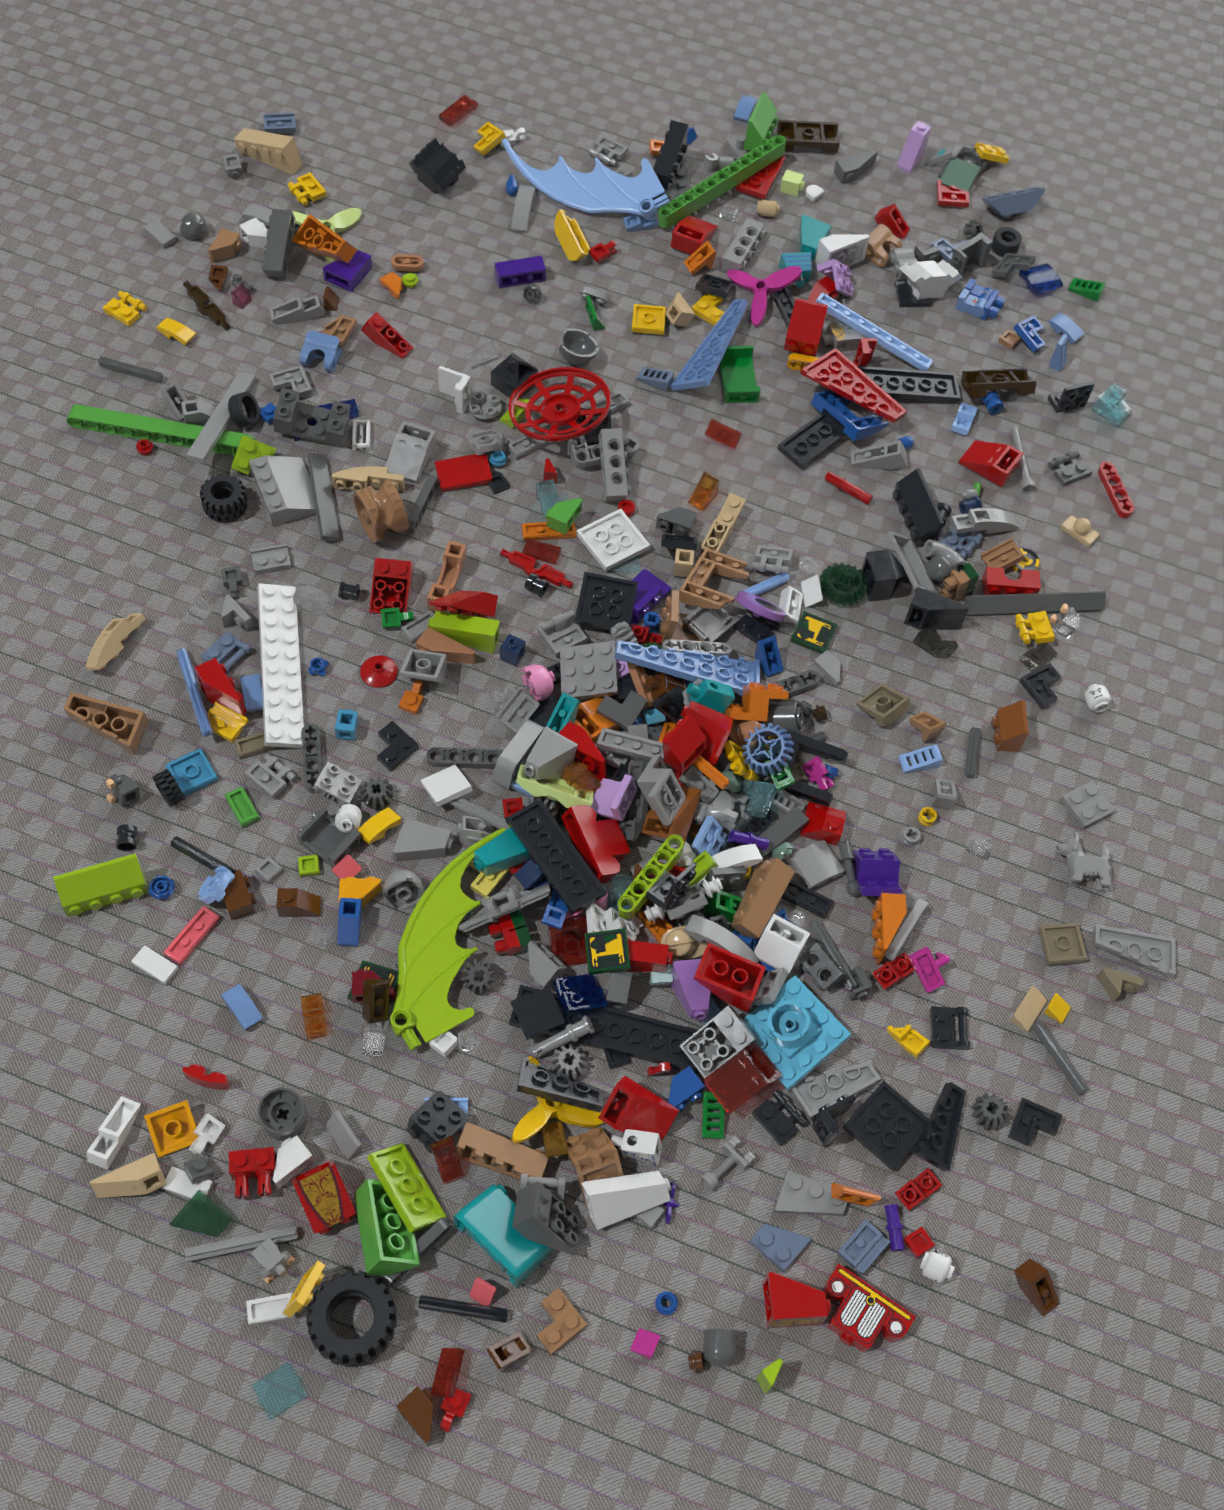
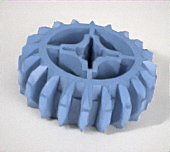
M769 723L767 727L765 724H761V729L754 727V733L748 732L751 737L749 739L744 738V741L747 743V745L742 746V749L746 750L742 753V756L746 758L744 762L749 765L751 770H755L757 774L762 772L764 776H767L769 772L775 775L776 769L782 772L781 766L788 767L786 761H791L792 757L789 754L794 753V750L791 748L794 746V742L790 741L791 735L787 734L786 729H781L779 725L774 727L772 723ZM767 736H777V737H779V738L776 739V740H775V739H772V740H770V741H768V740L765 739V737H767ZM766 744L771 747V748H769V749H770V751H769L770 754L766 752V751H767V750H766V748H767ZM781 749V752L777 757V752ZM765 758H769L771 760V762L769 763L758 762V760H763Z

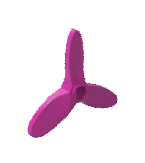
M798 266L781 269L765 279H757L748 273L735 269L727 270V276L731 281L754 293L751 305V321L755 327H758L765 317L767 296L791 285L802 274V269Z

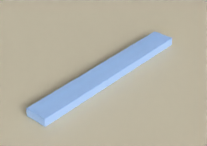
M822 292L815 301L828 305L827 313L864 336L876 338L877 344L916 368L927 371L932 364V359Z

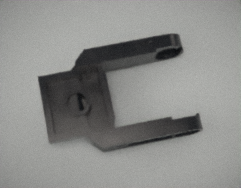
M796 732L790 734L792 737L790 741L794 742V746L791 747L794 753L789 754L792 760H787L790 770H792L798 750L826 760L831 759L845 764L848 757L846 750ZM764 759L758 760L760 763H765ZM768 773L767 776L770 777L771 783H772V785H773V784H774L773 779H772L770 773ZM787 775V776H784V777H782V778H780V779H778V781H781V780L787 778L788 775ZM796 780V783L784 788L785 791L795 797L828 807L833 799L831 793Z

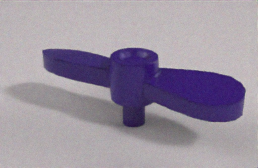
M670 1182L671 1190L668 1191L670 1201L664 1203V1206L667 1207L665 1214L666 1224L670 1222L672 1208H678L679 1203H676L673 1199L675 1183Z

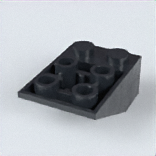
M918 587L904 624L919 630L961 629L970 607Z

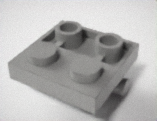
M573 610L564 614H557L551 617L549 621L537 627V632L555 657L560 656V648L578 646L588 641L587 636L579 625L574 623L573 617H575V612Z

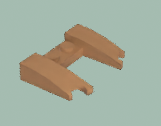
M705 548L679 589V602L711 609H722L723 605L733 603L735 597L707 588L705 585L712 574L748 579L749 572H744L743 568L747 567V562Z

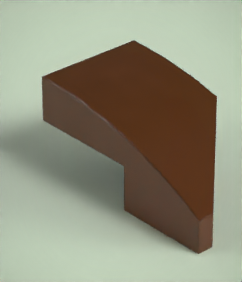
M211 265L209 282L219 292H222L228 276V267Z

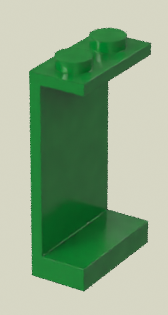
M728 346L720 361L725 403L759 402L761 390L760 386L756 385L752 360L753 346Z

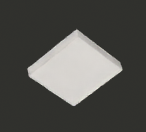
M452 765L420 780L423 788L437 807L473 791L472 786L456 765Z

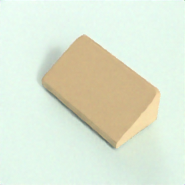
M1031 986L1010 1019V1022L1026 1032L1029 1031L1047 1002V999L1036 987Z

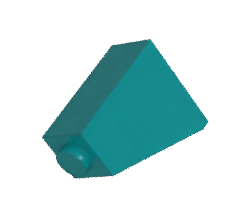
M803 214L799 227L800 252H811V260L814 261L819 240L830 235L831 225Z

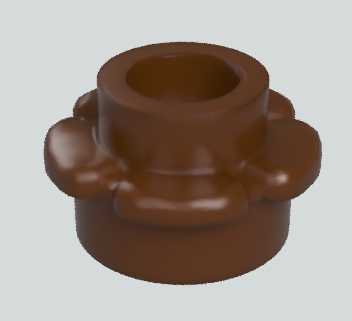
M692 1350V1355H688L690 1370L694 1369L697 1374L699 1371L705 1370L702 1351L695 1352V1350Z

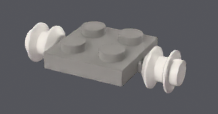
M712 876V881L709 882L704 879L703 887L701 888L698 883L690 886L686 895H681L678 902L674 906L670 905L666 910H663L656 904L651 908L646 905L647 909L644 912L648 921L653 920L655 924L656 918L664 920V912H667L670 920L684 917L688 912L702 909L704 905L708 904L705 892L711 898H713V893L715 892L721 894L720 890L723 887L719 878L715 879Z

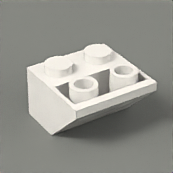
M773 914L754 950V954L760 961L775 969L784 968L789 975L805 947L810 933Z

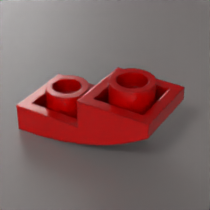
M631 625V630L639 645L651 642L661 645L662 635L650 633V629L647 627Z
M903 952L890 963L887 962L878 968L872 975L882 988L886 990L912 974L915 969L907 954Z
M198 1064L183 1067L186 1079L197 1085L218 1090L229 1089V1080L223 1073L213 1072L208 1075L206 1068Z
M927 1168L896 1191L895 1195L905 1208L910 1211L942 1187V1184L932 1171Z

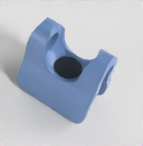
M308 331L300 352L299 359L301 365L309 366L315 358H323L325 371L333 372L342 355V349L338 347V337L316 331Z

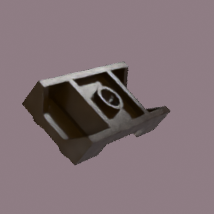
M778 120L777 135L785 137V151H793L794 146L822 147L823 152L838 153L840 141L837 139V122Z
M1027 368L962 371L961 385L972 398L986 396L987 390L997 391L998 389L1008 391L1015 389L1019 395L1028 396L1029 394H1035L1037 383L1036 380H1028Z

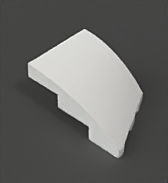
M595 903L586 907L588 933L626 928L627 940L635 941L636 935L640 932V927L644 925L643 921L636 916L629 920L621 918L618 911L612 907L607 911H604Z

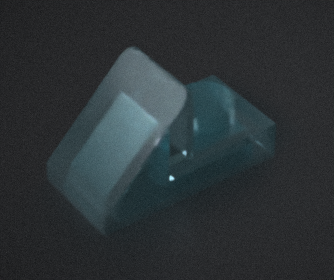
M554 479L536 483L537 501H540L543 518H545L548 509H552L554 504L559 502Z

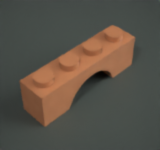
M448 541L443 555L439 578L436 584H432L427 597L429 611H439L435 610L436 606L429 605V601L454 593L467 558L466 544Z

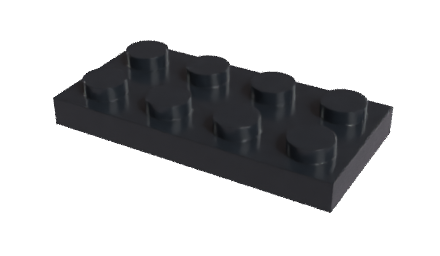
M824 411L778 444L777 449L803 469L847 436L843 432L845 426Z

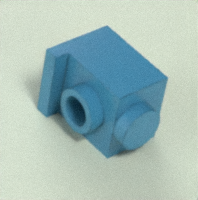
M351 709L338 710L335 724L336 739L355 741L359 721L357 711Z

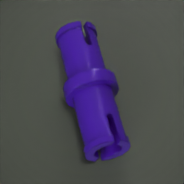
M732 829L728 836L729 842L742 845L756 844L758 849L764 851L769 846L768 838L755 836L751 832L743 833Z
M898 1204L885 1205L884 1209L887 1226L885 1227L886 1231L889 1232L891 1251L905 1250L902 1236L904 1228L903 1224L900 1223Z

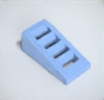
M937 744L898 756L904 774L940 767L943 760ZM908 759H910L912 766H909Z

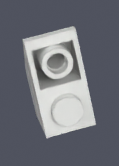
M255 217L239 225L241 238L250 247L264 249L265 245H267L266 233L268 230L263 222H260Z

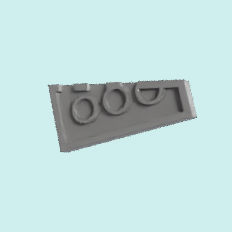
M1097 924L1094 926L1093 946L1173 978L1175 976V938Z
M869 1061L846 1067L840 1071H830L824 1075L806 1077L791 1088L790 1092L807 1118L811 1120L815 1118L814 1116L819 1112L818 1109L826 1104L831 1106L837 1103L836 1100L845 1094L848 1096L852 1094L857 1095L879 1083L881 1077Z

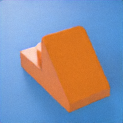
M707 240L684 261V264L693 275L705 265L712 269L717 252Z

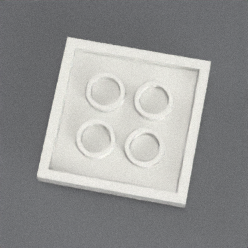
M622 509L576 531L578 538L605 572L650 549L648 541Z

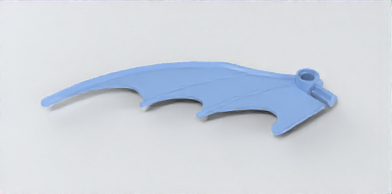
M502 140L506 152L522 175L539 191L570 208L591 214L607 212L641 215L645 220H651L658 213V208L670 203L666 194L652 200L665 193L649 160L646 158L642 159V171L636 177H627L616 173L604 166L598 158H595L596 165L590 173H581L573 170L565 163L561 156L558 157L559 161L551 169L545 171L535 169L523 162L513 151L508 140Z

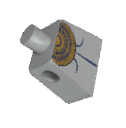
M838 320L828 325L826 335L821 336V343L823 346L830 344L833 349L837 348L840 352L857 350L860 339L863 337L860 332Z

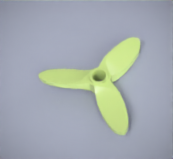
M349 208L333 215L329 220L319 221L337 234L355 225L361 218V210ZM292 211L296 218L295 223L301 226L308 215ZM324 256L329 264L336 261V259Z

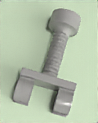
M736 1135L722 1149L729 1157L713 1173L707 1171L700 1177L703 1185L710 1191H713L719 1185L717 1181L719 1177L734 1163L744 1171L757 1157L752 1151H749L742 1158L734 1150L741 1141Z

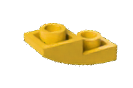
M165 318L156 326V329L168 339L173 336L184 346L196 334L187 326L170 318Z
M388 807L367 820L357 831L361 833V837L368 844H371L383 838L385 831L399 825L401 817Z

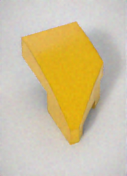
M905 1025V1027L900 1028L887 1027V1032L916 1059L930 1045V1041L916 1030L911 1029V1025Z

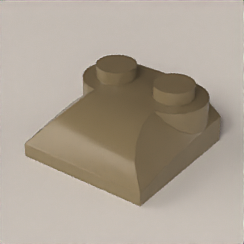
M882 683L856 704L863 711L874 717L877 725L886 727L907 712V708L910 705V697Z

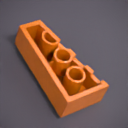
M311 214L306 217L292 239V242L303 250L345 263H349L357 251L355 247Z

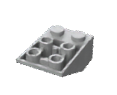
M403 421L396 433L385 466L388 467V472L404 475V479L417 483L436 446V431Z
M727 1006L682 1043L680 1047L706 1080L745 1052L758 1039L733 1007Z

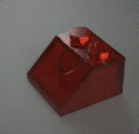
M586 915L565 918L561 930L547 925L550 950L565 966L587 963L584 934L588 933Z

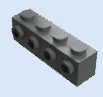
M272 209V215L269 216L270 227L266 233L267 245L264 247L265 258L262 261V270L267 277H287L296 220L291 210Z

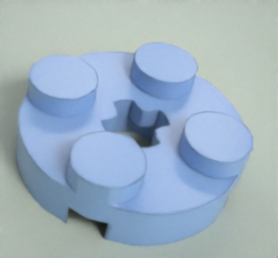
M225 866L216 868L214 870L216 874L213 877L209 875L203 882L198 893L201 896L199 900L203 903L210 904L215 900L219 902L225 896L224 890L235 878V875Z

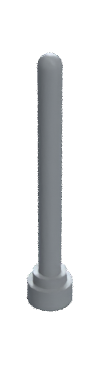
M1013 427L1011 432L1015 448L1023 452L1018 428ZM1023 454L1019 464L1023 477L1021 489L1023 493L1029 494L1035 491L1036 486L1029 476Z

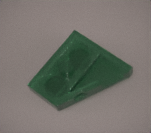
M200 1189L170 1222V1225L212 1237H219L233 1218Z

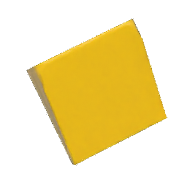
M1055 993L1047 1005L1044 1014L1062 1024L1071 1007L1059 994Z

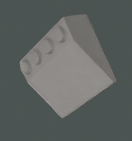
M263 456L249 460L253 479L272 527L316 514L311 478L302 457Z

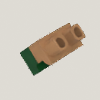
M970 562L963 565L961 572L952 570L950 576L944 579L943 585L945 588L940 590L941 596H945L948 599L952 598L953 601L957 602L964 599L965 596L973 595L979 574Z

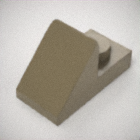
M1103 967L1097 976V979L1113 1001L1120 996L1121 989L1127 993H1137L1144 982V978Z

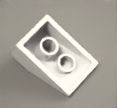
M833 234L820 239L815 265L817 266L823 262L835 259L849 267L864 261L870 236Z

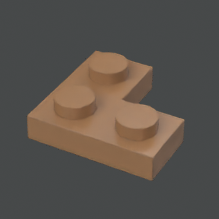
M560 1288L556 1289L541 1302V1305L554 1322L541 1331L537 1338L550 1355L555 1353L587 1326L586 1322Z

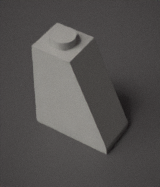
M406 818L392 851L393 860L399 862L445 857L447 851H451L454 843L451 831Z

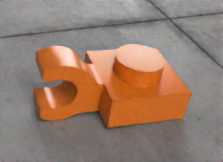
M416 679L412 691H405L398 705L400 710L417 715L424 700L423 696L420 695L424 688L422 686L423 681Z

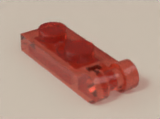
M463 95L439 114V120L452 126L469 111L475 110L478 102L474 99L471 100L467 95Z

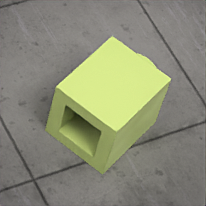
M786 169L782 178L780 192L798 196L799 191H803L805 185L803 181L804 174Z

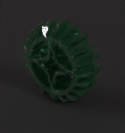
M835 562L833 566L829 565L827 569H824L822 575H820L821 593L824 595V599H830V603L835 602L836 606L842 604L843 607L846 604L852 606L853 603L857 604L862 600L867 591L866 575L862 574V569L857 570L856 565L850 566V562L847 565H844L843 562L838 565Z

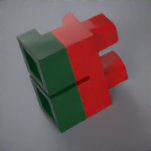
M521 909L498 918L497 922L488 925L491 938L501 935L503 939L494 942L497 955L508 953L510 957L520 951L528 952V943L532 939L526 927Z

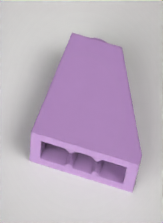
M917 121L912 127L897 168L911 173L924 157L931 131L930 126Z

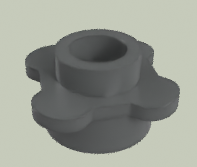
M803 700L801 702L797 701L802 708L803 716L808 717L809 714H813V708L810 703Z

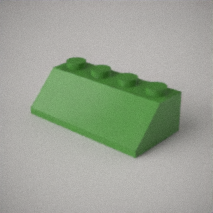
M765 92L762 93L748 121L743 149L749 151L768 141L778 123L777 109Z
M367 1179L354 1192L366 1274L388 1276L418 1267L420 1263L414 1232L409 1233L379 1180Z

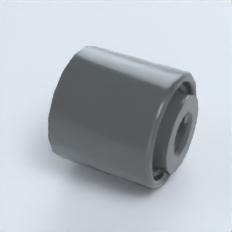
M797 701L769 703L768 717L765 725L767 727L769 723H772L774 727L779 725L786 729L787 734L794 732L801 734L804 724L802 708Z

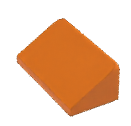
M831 1183L833 1199L866 1207L881 1200V1196L872 1192Z

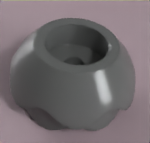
M528 284L523 289V297L527 303L537 304L541 300L542 292L537 285Z

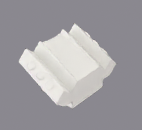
M934 260L915 262L911 266L906 263L899 268L907 275V283L912 287L913 295L917 300L942 298L949 286L963 278L957 270L944 260L936 263Z

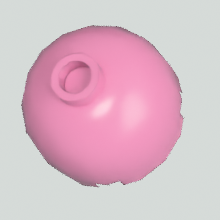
M539 664L529 665L521 669V672L525 673V675H522V680L529 695L533 694L537 702L543 701L551 695L554 688L553 682L555 681L552 671L548 672L544 666Z

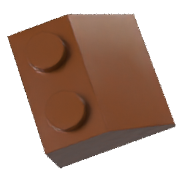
M1025 700L998 709L995 716L992 717L991 726L995 731L993 743L996 744L997 751L1019 752L1029 734Z

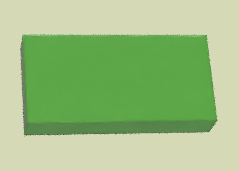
M243 786L225 794V798L241 828L260 820Z

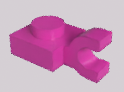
M819 756L814 757L802 766L811 783L816 781L819 789L826 790L835 785L829 777L825 776L828 771Z

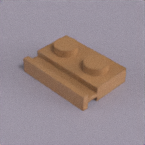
M1012 538L980 554L987 567L1004 568V570L1025 559L1024 554L1016 543L1013 542Z

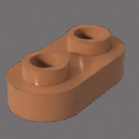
M398 254L392 257L391 265L397 271L417 272L423 269L424 260L419 255Z

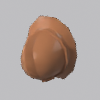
M733 719L729 736L737 745L741 747L747 745L744 738L749 739L751 737L748 732L754 733V727L761 729V723L755 720Z

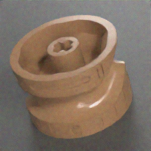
M386 479L379 490L368 486L353 493V503L357 516L365 533L373 543L384 540V533L388 529H392L397 533L408 530L409 522L404 504L390 480Z

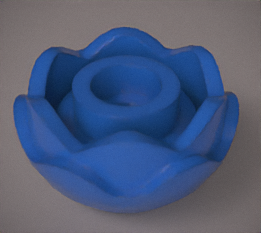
M165 875L157 876L151 880L148 891L155 899H167L174 892V881Z

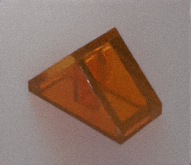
M704 471L688 503L704 511L717 496L720 480Z

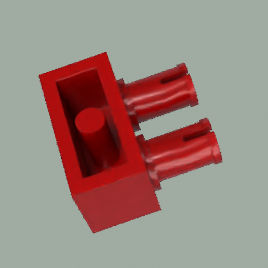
M274 1147L229 1151V1174L232 1180H235V1199H242V1196H244V1199L249 1198V1179L258 1178L257 1196L264 1197V1188L266 1196L272 1195L271 1177L274 1176L277 1159Z

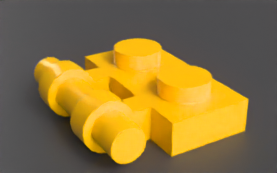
M311 172L298 177L297 183L289 182L287 185L291 194L295 195L297 201L303 204V206L309 204L307 201L309 198L314 202L327 196L326 190Z
M119 291L117 296L121 299H111L103 306V311L130 327L140 318L138 311H146L147 305L143 304V301L133 298L131 294Z
M1046 611L1028 613L1027 619L1023 618L1022 614L1015 615V624L1020 630L1019 636L1024 644H1029L1031 639H1034L1036 644L1054 642L1055 636Z
M728 740L724 747L727 759L731 762L733 761L730 769L739 776L743 775L744 779L756 782L759 778L758 775H756L755 770L749 768V765L744 762L746 758L742 756V753L746 750Z

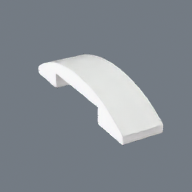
M756 844L734 847L711 856L718 865L716 868L740 867L744 865L746 869L763 861ZM705 877L698 882L699 886L703 884Z

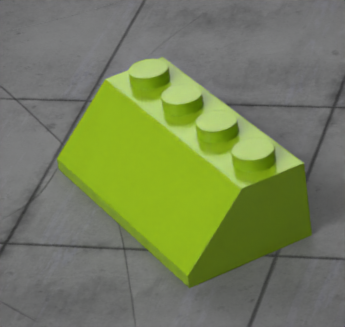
M136 853L53 877L62 907L67 916H76L91 909L97 910L105 905L117 904L123 900L138 898L143 894L149 893L144 872Z

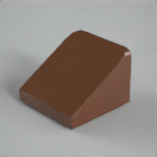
M326 286L323 296L324 309L337 311L339 298L329 286Z

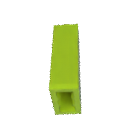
M436 611L434 617H430L428 622L429 628L464 646L494 654L499 641L500 621Z

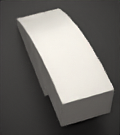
M122 1096L98 1129L99 1135L87 1151V1162L104 1169L109 1168L141 1108L140 1103Z

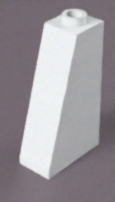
M659 1171L585 1181L582 1183L589 1215L597 1230L670 1201L668 1192L671 1190L670 1183L667 1178L662 1177Z

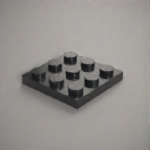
M584 572L574 623L611 630L617 623L625 621L630 627L638 582Z
M883 1080L845 1123L843 1128L893 1171L920 1140L929 1119Z

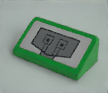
M587 295L585 308L594 331L604 330L605 325L599 308L593 299Z

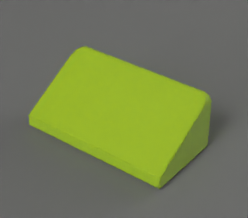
M519 399V401H522V402H525V403H528V401L530 400V399ZM515 406V418L517 423H519L525 417V409ZM507 411L499 421L513 429L515 426L511 422L509 411Z
M777 1359L756 1377L758 1384L765 1394L774 1384L783 1363L782 1359Z

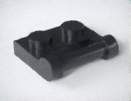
M931 1006L932 1048L970 1049V1041L967 1038V1007ZM952 1016L958 1017L959 1041H954Z

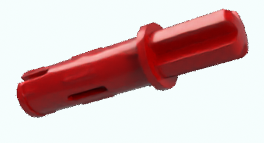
M830 471L825 476V481L836 486L837 490H843L866 505L871 502L873 495L848 482L845 477L841 478Z

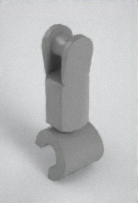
M711 153L710 157L704 156L703 169L707 172L715 171L717 166L718 169H723L740 157H718L716 154Z

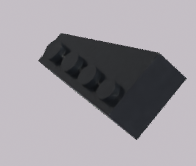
M674 120L670 121L669 131L666 132L664 144L661 145L659 156H657L653 167L656 176L665 189H668L670 184L674 183L675 173H678L680 163L682 164L684 159V153H687L689 144H686L689 124Z

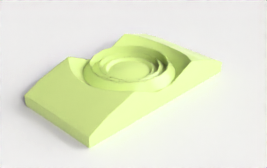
M520 764L516 782L534 797L544 796L550 800L560 802L566 808L578 805L592 806L594 789L563 778L536 780L527 776L524 773L525 765Z

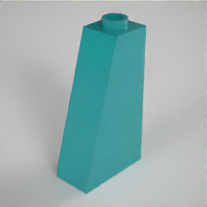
M508 828L476 850L473 863L478 871H483L488 876L532 860V858L511 828Z

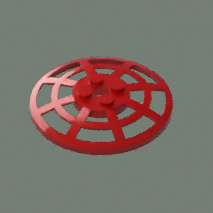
M575 367L551 368L532 375L515 389L509 400L508 411L511 422L524 435L542 441H565L587 434L601 424L610 410L611 396L604 380L591 371ZM568 376L566 384L545 388L541 382L552 377ZM581 377L595 383L596 386L588 391L583 387L573 385L574 378ZM535 384L539 392L533 395L528 403L519 401L518 399L523 392ZM564 390V393L550 394L553 391ZM602 390L606 398V407L596 409L594 395ZM571 391H577L584 396L578 399L571 394ZM543 396L545 398L540 406L533 405L540 397ZM589 400L591 410H581V404ZM515 406L525 409L527 422L517 423ZM530 412H540L541 418L532 420ZM601 414V416L595 422H593L586 428H583L587 423L590 422L594 415ZM579 416H588L581 424L576 422ZM547 423L552 426L550 430H546L537 425ZM570 425L572 427L571 429L557 431L559 426ZM532 427L535 430L545 433L547 435L536 434L524 428Z

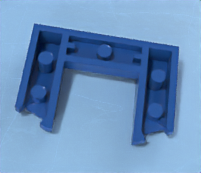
M829 390L814 394L811 405L820 413L824 411L829 412L831 416L839 420L845 426L843 432L853 441L869 437L888 425V422L881 423L880 420L884 418L877 414L859 418L845 406L853 401L839 394H830Z

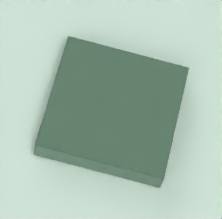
M954 157L951 158L940 180L942 185L947 187L953 185L958 189L969 192L980 171V167Z

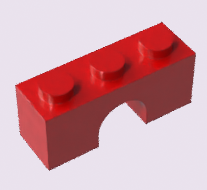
M986 567L982 576L983 595L1039 593L1041 589L1040 572L1036 570L1022 569L1017 580H1010L1005 576L1004 568Z

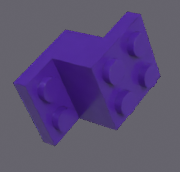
M862 847L859 850H853V856H855L856 861L855 876L858 882V891L862 896H880L881 893L902 894V888L898 884L900 860L890 849L879 848L878 851H871L870 848Z

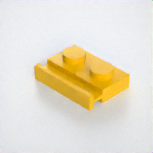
M976 142L974 149H977L976 152L982 159L1007 164L1010 159L1006 151L1001 147Z
M215 702V706L207 712L214 734L233 743L243 731V727L249 723L248 718Z

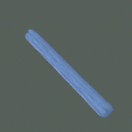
M185 648L177 650L176 654L201 733L204 737L212 735L213 731L188 653Z

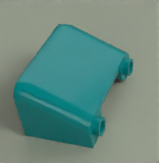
M492 1184L453 1216L454 1225L461 1232L467 1230L466 1235L469 1238L471 1237L501 1267L503 1273L506 1272L510 1277L509 1281L518 1288L555 1249L526 1239L512 1227L516 1204L507 1196L508 1192L503 1186Z

